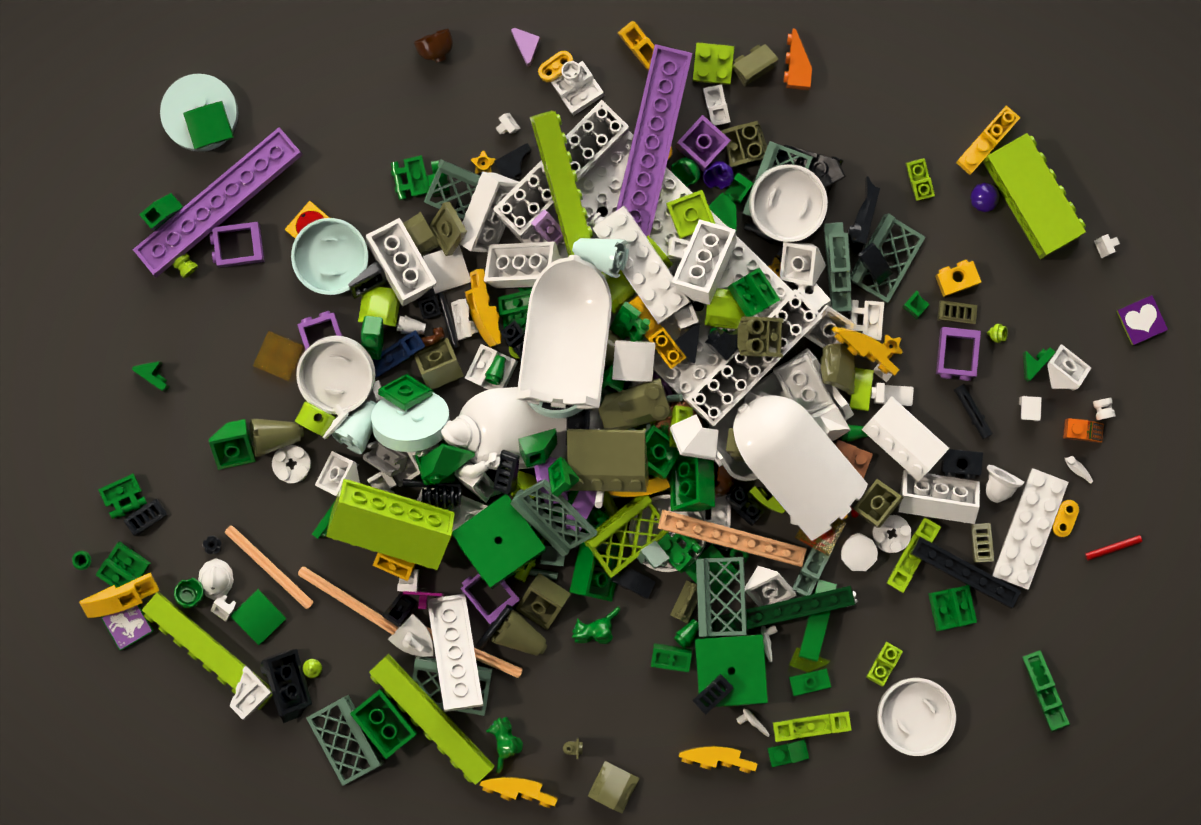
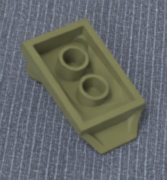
M661 378L623 389L621 392L616 391L607 394L598 408L604 429L626 430L672 416Z

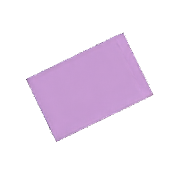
M517 28L511 29L527 67L531 66L540 43V37Z

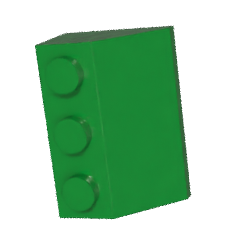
M683 455L678 456L670 470L671 511L694 512L715 507L714 460Z
M584 542L581 543L569 592L612 602L616 584L611 581L612 578L608 576L590 548ZM602 543L596 550L599 554L606 555L607 544ZM611 545L610 556L619 555V545ZM609 558L608 567L611 571L617 567L618 559Z
M382 688L350 713L385 759L418 734L394 702L384 693Z

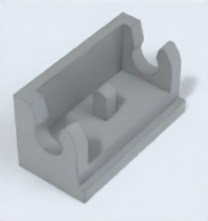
M378 440L367 445V448L372 450L363 455V460L389 477L405 471L408 459L406 453L389 449L379 443Z

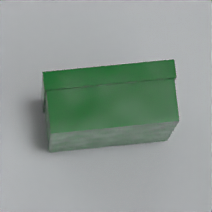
M507 494L452 531V535L458 542L457 544L490 589H494L546 552L545 546L528 522L510 504L512 500Z
M763 634L695 639L699 693L721 674L734 689L715 707L768 703ZM720 681L716 683L723 691L726 690ZM714 686L711 688L718 697L721 695ZM708 692L705 694L712 702L715 701ZM702 697L699 699L706 707L709 706Z

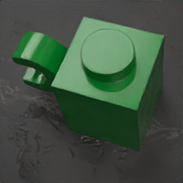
M439 160L431 162L433 174L427 175L429 188L438 170ZM441 173L439 178L441 186L449 183L447 174ZM450 187L442 189L444 195L451 194ZM440 190L433 193L432 197L441 196Z

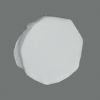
M860 533L851 535L841 550L842 561L852 571H867L877 561L878 557L874 541Z

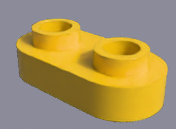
M560 51L545 61L538 69L540 78L544 82L556 80L562 75V61H574L572 55L567 51ZM551 71L552 74L547 76L546 73Z
M1066 500L1060 504L1052 525V531L1056 536L1066 537L1071 533L1079 513V506L1075 501ZM1067 506H1071L1073 508V511L1071 513H1068L1066 511ZM1061 524L1066 526L1065 531L1060 530Z

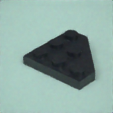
M784 145V147L813 157L808 170L820 179L824 188L846 177L838 160ZM778 150L776 157L779 164L790 159L786 151ZM790 153L792 158L797 156L795 154ZM798 157L793 161L795 165L805 167L808 159ZM789 161L783 165H792V162Z

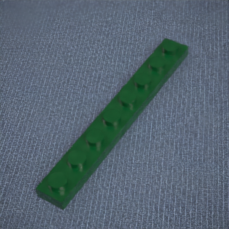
M842 587L746 609L747 629L855 605L852 587ZM728 613L720 615V617L728 623L734 615ZM737 618L729 625L734 631L742 630V623ZM718 619L712 623L713 632H720L725 627ZM706 636V637H704V639H705V638L715 637V636Z

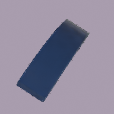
M416 330L382 351L381 359H372L375 367V379L426 347Z

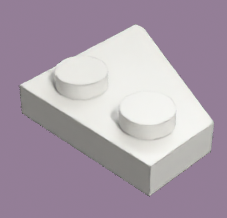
M245 666L230 707L242 720H245L272 692Z

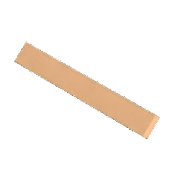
M662 510L658 529L799 567L803 566L807 551L803 547L667 510Z

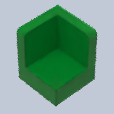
M737 173L732 184L725 191V195L727 193L730 194L740 204L754 183L740 173Z
M917 290L902 306L915 319L930 305L918 295L919 292Z
M611 365L603 374L602 390L609 385L621 392L625 380L612 379L613 365Z

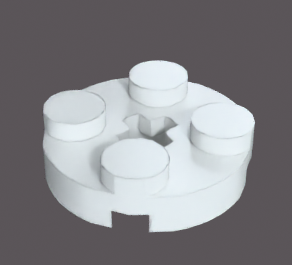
M289 445L275 452L272 468L280 480L287 483H298L310 471L311 459L303 448ZM289 459L297 462V465L292 470L286 466Z
M890 515L880 528L873 527L872 534L875 544L886 553H897L905 549L911 540V528L908 522L898 515ZM895 529L897 537L889 539L887 531Z

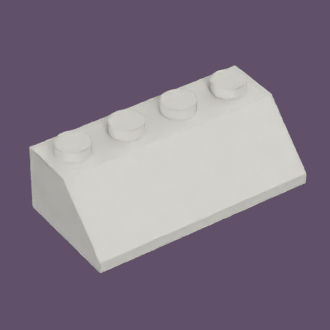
M482 172L462 222L467 233L460 242V245L469 251L488 252L489 245L499 244L506 225L496 215L493 208L519 183L518 181L497 173Z
M400 218L366 235V243L376 261L383 268L386 279L402 307L420 298L437 284Z
M699 220L672 280V285L691 300L710 305L737 243L736 230Z
M556 242L489 245L484 282L495 288L533 287L540 273L549 264L561 259Z
M893 397L862 428V431L918 481L931 470L949 449Z
M904 470L900 495L904 498L899 503V512L975 524L979 510L980 482L928 473L918 481L907 470Z

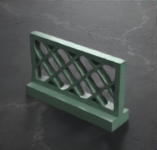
M769 141L754 184L764 172L773 168L775 160L777 162L776 166L783 165L789 161L792 162V165H795L793 160L803 157L808 159L804 168L809 169L813 157ZM779 149L786 151L790 158L780 164L776 157ZM790 153L795 154L797 156L792 158ZM749 194L748 200L743 210V214L751 216L749 209Z
M440 159L437 165L438 170L424 203L440 209L442 206L440 204L457 198L460 207L455 210L458 217L464 219V209L468 208L470 203L463 206L460 196L469 193L472 198V191L476 190L480 175ZM441 173L447 174L451 182L441 186L439 182ZM461 181L465 182L468 190L458 193L455 184ZM452 185L455 195L445 198L442 189ZM440 190L443 200L437 203L430 201L432 194Z
M884 214L866 247L873 242L883 257L894 254L896 265L889 267H897L899 275L893 280H890L888 277L887 281L880 284L888 283L889 292L885 297L880 294L879 285L875 282L874 285L870 286L861 283L864 276L870 274V272H867L868 269L863 266L859 258L850 273L851 283L888 303L924 241L925 236L898 221L891 214ZM894 224L901 228V236H892L891 229ZM914 235L919 240L915 246L909 247L906 236ZM903 237L905 248L896 251L894 239ZM890 241L893 252L883 254V243ZM906 250L908 259L906 262L899 264L897 253Z
M546 479L526 490L521 489L517 491L510 503L562 556L567 555L570 549L597 534L593 526L562 495L556 497L552 494L551 485ZM544 487L549 494L540 492V488ZM530 496H535L536 501H534ZM540 498L549 500V504L541 503ZM553 501L559 502L562 507L554 506ZM543 509L549 510V514H547ZM553 511L562 513V517L554 516ZM566 514L572 515L575 520L566 519ZM556 522L562 523V527H560ZM566 524L575 526V531L566 529ZM579 527L586 529L589 533L579 532Z
M744 557L696 559L699 637L747 635ZM732 561H739L740 570L734 575L727 567ZM710 562H717L723 567L717 575L710 571ZM724 570L732 576L726 585L718 578ZM734 579L740 583V590L736 594L728 588ZM715 580L723 586L717 595L711 590V584ZM725 589L734 596L727 604L719 598ZM735 598L741 603V609L737 614L729 607ZM716 599L724 606L718 614L712 610V603ZM726 608L734 615L728 623L720 617ZM737 618L742 623V631H734L729 625ZM716 619L725 625L720 632H713L712 623Z
M417 656L412 679L415 682L417 681L419 686L434 701L431 696L441 691L440 685L435 679L438 675L436 659ZM477 666L479 680L486 681L485 689L481 691V694L484 693L482 710L467 708L454 711L485 716L493 668ZM418 670L426 671L430 678L421 683L417 677ZM433 680L438 689L429 694L423 685ZM443 702L436 703L441 709H444Z
M349 695L306 718L342 786L385 763L377 747L350 715L356 708ZM337 705L341 711L340 719L330 716L331 709ZM317 716L326 718L323 728L316 726L313 718ZM329 719L338 722L336 732L326 729ZM341 723L347 724L350 727L349 736L339 733ZM325 732L335 735L332 745L325 743L323 739ZM338 736L348 739L345 749L335 746ZM351 740L358 742L360 746L358 753L348 750ZM334 749L344 752L341 762L334 760L332 756ZM347 753L357 756L354 766L344 763ZM359 758L367 759L370 767L366 769L357 767ZM343 766L353 769L351 777L346 780L342 775Z

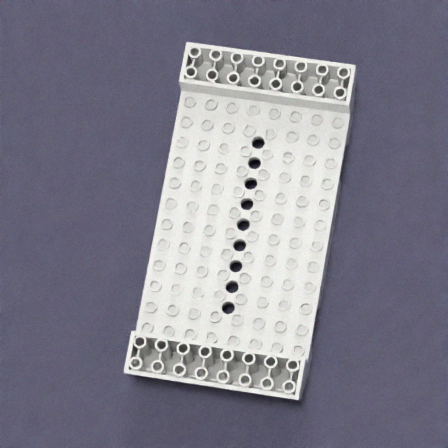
M603 100L566 135L567 144H565V147L572 157L570 165L577 175L575 183L577 189H580L583 200L580 201L582 208L585 207L587 211V224L597 214V209L600 207H605L608 210V214L602 217L604 220L616 212L634 136L629 131V126ZM542 160L493 208L496 215L521 243L547 242L531 224L544 209L559 224ZM667 167L650 238L666 256L670 238H679L666 203L692 194ZM711 211L712 216H713V219H714V221H715V224L721 225V226H724V227H727V226ZM592 229L593 237L591 239H599ZM692 235L689 236V237L683 238V240L690 241ZM736 236L737 243L717 288L728 289L727 287L730 284L743 278L750 272L758 268L762 270L780 298V301L753 317L784 318L781 334V353L784 356L823 316L796 289L794 291L790 289ZM562 239L557 244L561 259L569 257L564 239ZM668 257L673 263L669 271L675 275L681 260ZM635 293L634 296H633L628 302H630V301H631L633 298H635L638 294ZM703 303V310L695 311L699 321L697 325H700L695 365H691L685 358L674 368L670 369L655 351L654 371L671 387L675 394H682L683 400L708 424L715 426L781 358L741 356L738 349L727 361L719 358L705 341L708 339L712 328L721 330L725 328L704 326L707 304ZM619 310L615 314L611 312L610 326ZM674 314L660 323L673 341L692 328L680 331ZM643 336L642 341L648 342L647 339Z

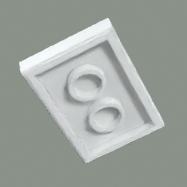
M808 352L773 368V372L786 396L800 404L809 414L834 403Z

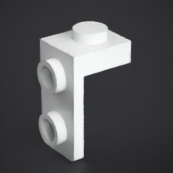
M876 383L875 387H872L871 398L874 399V404H885L893 397L902 406H912L913 387Z

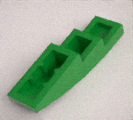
M818 580L814 594L836 589L837 584ZM831 610L808 616L799 652L800 658L818 661Z
M1041 650L1023 656L1025 667L1051 733L1070 726Z

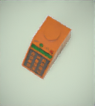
M1065 419L1063 439L1102 443L1104 424L1089 420Z

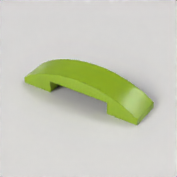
M925 517L923 518L886 584L904 593L921 562L920 559L910 555L918 537H922L932 543L941 526Z
M849 711L773 723L775 742L852 731Z

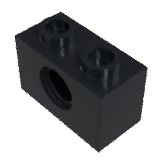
M948 449L942 456L941 473H945L946 477H957V474H961L966 479H976V476H981L983 452ZM959 459H963L966 462L964 470L957 467Z

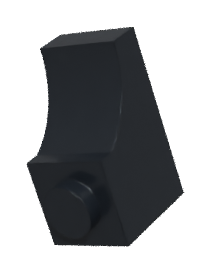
M526 143L495 160L494 163L500 174L515 181L520 180L522 175L521 164L525 157L532 152L531 148Z
M738 328L730 332H725L721 329L714 330L708 335L705 343L719 358L727 361L738 349Z

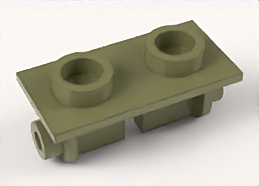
M686 580L670 614L671 616L688 623L698 602L696 584Z
M577 738V742H566L563 746L564 753L576 755V759H578L579 755L583 754V742H579V738Z

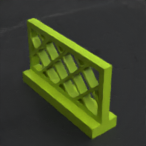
M648 495L636 496L596 528V536L584 542L610 578L636 559L640 550L654 541L657 542L669 532L662 530L658 534L652 533L653 523H659L661 516L651 503L652 500ZM649 507L651 510L650 519H643L642 512ZM631 520H637L635 531L627 530L628 522ZM641 521L649 522L648 533L639 532ZM622 532L621 543L612 542L614 533ZM626 533L635 534L633 545L625 544ZM639 534L647 535L646 543L643 546L637 545ZM602 543L607 544L606 555L599 554L596 550ZM611 545L620 546L618 556H610ZM624 546L633 547L632 554L628 558L622 557ZM609 558L618 559L617 567L611 571L608 567Z

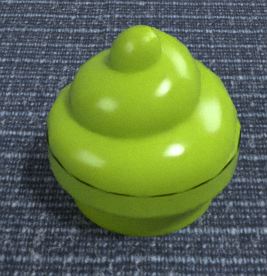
M995 324L994 327L987 331V335L996 343L1006 341L1008 330L1002 324Z
M309 659L303 664V672L309 678H316L322 672V665L316 659Z

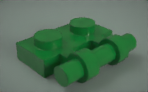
M422 155L403 159L405 167L399 168L398 161L391 163L392 170L390 172L395 180L396 187L394 189L395 193H398L399 200L406 199L405 191L409 190L412 197L428 193L429 183ZM407 174L408 184L403 185L401 175Z
M626 301L621 306L609 330L623 340L629 337L630 341L633 342L642 341L643 334H646L649 330L650 320L647 318L640 319L639 316L642 312Z
M134 473L98 489L105 506L114 505L115 510L109 512L112 519L118 516L121 518L126 515L125 513L134 509H141L142 505L147 504L145 496L137 499L135 495L141 492L142 489ZM129 497L131 503L121 506L120 501Z
M666 533L658 542L660 547L669 556V562L681 574L695 560L690 554L693 551L696 554L702 551V548L698 545L699 542L695 538L676 533L673 537ZM681 540L687 544L685 548L678 544Z

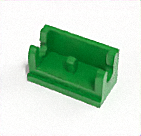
M654 643L651 667L689 672L692 649Z

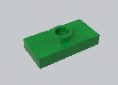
M827 668L789 677L793 696L831 687Z

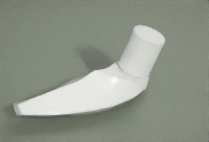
M339 404L333 408L338 417L333 420L331 426L324 434V439L329 437L348 417L349 411H344Z
M1073 456L1065 458L1068 467L1075 474L1083 477L1090 484L1093 482L1090 474Z
M775 625L769 628L761 627L764 650L769 662H772L771 640L769 636L777 633Z
M743 709L744 714L736 718L740 725L749 721L751 725L755 726L764 735L770 736L766 728L749 710Z

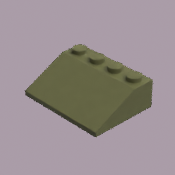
M567 430V463L579 477V481L569 491H647L649 470L645 430Z

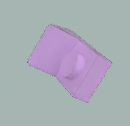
M545 209L531 222L533 228L547 242H556L558 244L563 239L560 225Z

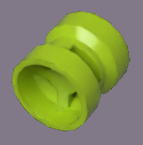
M187 252L179 256L172 264L174 268L180 270V275L184 279L198 268V265L190 260Z

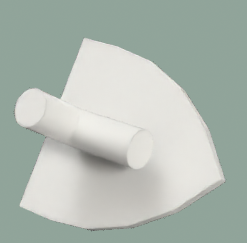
M414 614L395 631L394 635L388 638L396 647L411 655L421 657L434 656V645L427 627Z

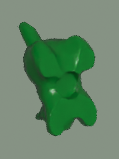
M616 607L605 618H600L590 624H584L577 619L572 630V638L575 639V643H587L592 639L596 640L599 644L609 643L613 639L611 620L618 615L620 607Z
M507 717L494 720L490 728L486 730L487 733H492L496 737L499 755L496 769L497 774L502 771L505 759L520 753L523 749L522 740L512 735V726Z

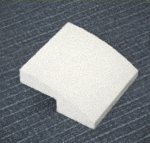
M583 61L579 63L583 74V80L579 85H568L563 75L551 82L573 116L605 96Z
M460 245L450 256H445L443 250L423 256L426 265L437 282L433 286L435 294L471 283Z
M616 340L612 379L653 381L656 343Z
M481 344L465 379L488 390L506 388L518 361ZM496 355L506 358L503 381L499 385H493L485 381V373Z

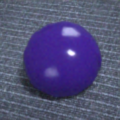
M722 161L711 163L703 173V180L709 188L719 187L722 190L731 185L734 179L733 169Z
M984 182L974 187L970 199L972 205L978 211L989 212L999 203L1000 195L998 189L993 184Z

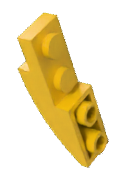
M1006 105L957 160L956 164L971 175L1020 117Z
M476 269L470 272L472 289L465 292L466 300L478 332L489 347H494L501 344L502 339L498 326L499 313L496 311V306H489L490 297L487 293V283L484 282V269Z
M637 295L628 302L642 312L639 316L640 319L647 318L650 320L649 330L643 336L648 342L656 343L655 351L667 366L672 369L683 361L686 356L664 327L656 322L641 298Z
M833 327L831 329L836 334L834 337L842 344L845 342L849 346L847 350L854 356L858 354L862 357L866 356L873 363L876 361L879 364L878 368L886 375L888 373L896 375L899 371L887 358L892 351L877 340L847 328Z
M150 572L118 588L113 585L79 601L88 618L101 617L124 611L143 603L142 599L158 592L159 587Z
M696 747L681 751L678 755L682 758V762L693 764V761L701 763L700 767L711 770L712 767L716 768L718 761H721L720 765L732 768V765L739 766V770L750 773L751 770L756 771L757 763L739 758L741 750L730 747Z
M496 777L482 780L480 786H483V791L491 794L494 791L501 794V798L511 801L512 798L516 800L518 793H521L522 798L532 801L533 798L540 801V805L550 808L551 805L555 807L558 799L541 792L542 783L529 779Z

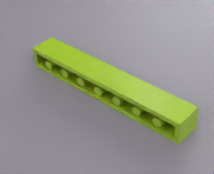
M551 110L531 116L530 120L569 256L574 255L572 248L575 241H578L580 238H591L593 233L591 227L587 226L586 223L588 215L585 207L582 208L580 200H583L580 189L576 187V172L571 169L572 157L570 152L566 150L565 144H567V139L564 132L562 133L560 125H562L561 117L559 114H556V111Z
M157 592L142 609L145 613L144 617L151 623L155 621L160 625L158 629L162 633L173 636L175 644L181 648L183 646L189 650L188 655L194 660L200 659L204 663L202 666L208 672L214 671L218 675L217 679L224 685L228 683L233 688L231 691L236 694V687L240 683L243 668L246 665L160 592ZM258 677L262 681V683L271 691L270 686L266 682H264L260 677ZM271 694L257 709L261 710L272 698L273 694Z
M389 653L369 672L371 679L377 685L380 684L384 688V693L398 703V708L411 716L410 720L412 723L424 730L423 733L430 741L433 740L438 745L437 749L451 759V764L456 769L460 768L464 772L463 775L468 782H473L476 785L494 768L495 765Z

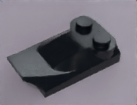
M869 176L865 178V201L857 213L853 226L850 225L847 231L849 244L859 248H863L867 242L880 191L879 187H875L872 184Z
M288 650L262 660L260 670L268 678L282 722L286 723L301 717L306 707L312 705L298 650Z

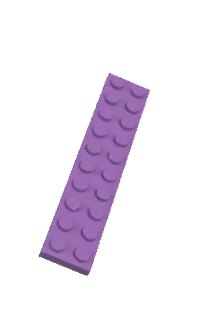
M656 44L654 45L616 209L617 211L622 206H625L645 236L648 235L649 237L692 57L690 52Z
M280 127L277 128L137 245L133 251L157 278L179 256L188 252L212 232V228L218 227L303 154Z

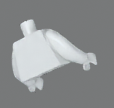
M490 453L487 462L482 461L473 465L467 461L455 471L454 475L484 502H487L490 497L502 493L493 489L494 482L485 473L489 467L497 468L499 466L500 457H497L496 453Z

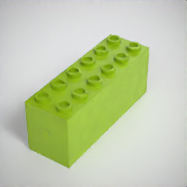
M1026 133L989 154L983 160V163L1041 260L1086 233V225L1081 218L1078 219L1076 216V208L1072 202H1068L1065 196L1067 194L1064 188L1057 184L1055 180L1057 179L1056 174L1047 167V160L1044 154L1038 152L1034 137Z
M343 479L331 511L326 537L438 570L451 538L455 512Z

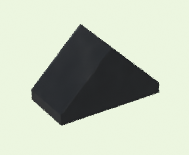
M697 324L674 341L691 365H695L700 328V325Z
M400 592L385 611L383 617L397 627H400L417 602L403 594V592Z

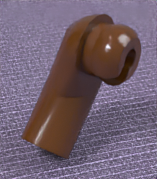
M442 327L434 328V335L421 338L425 346L434 345L444 338L445 333H443Z

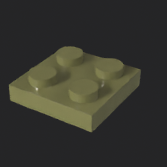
M450 202L442 204L429 225L445 256H450L454 253L467 233L465 226Z

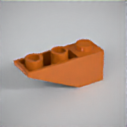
M793 28L792 33L788 34L787 45H790V53L786 52L785 64L789 65L788 71L784 72L783 82L787 83L786 88L809 90L812 66L797 30Z

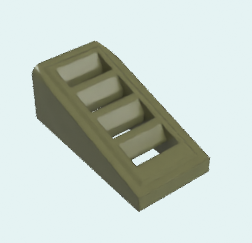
M939 301L937 321L976 324L977 305ZM946 306L949 307L948 316H945ZM953 307H957L956 318L952 317ZM960 308H964L963 318H960ZM968 309H971V320L967 319Z
M991 523L971 524L973 563L993 562L994 551ZM986 529L987 533H976V530ZM977 537H987V541H977ZM978 545H988V548L978 549ZM988 552V556H979L978 553Z

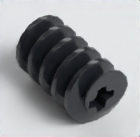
M428 485L426 489L422 488L421 502L433 506L436 504V507L439 508L443 504L446 510L451 505L452 510L455 511L457 506H459V509L461 506L462 489L459 487L457 492H455L454 487L451 486L450 490L447 491L446 486H443L442 490L439 491L438 485L435 486L434 490Z

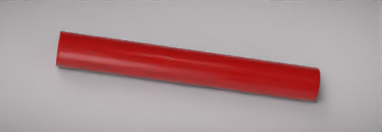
M1138 535L1085 553L1086 559L1091 560L1141 543L1142 538Z

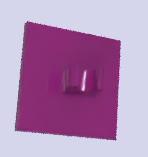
M403 591L405 595H419L418 609H427V596L444 597L442 593Z

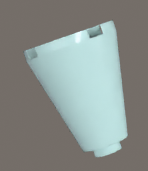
M580 238L574 242L572 248L574 255L580 256L582 260L593 264L597 269L614 278H618L620 276L618 274L619 271L625 269L629 255V249L625 246L628 242L623 239Z
M373 400L364 401L348 415L332 433V436L339 443L346 444L349 450L362 454L373 432L371 415L377 403Z

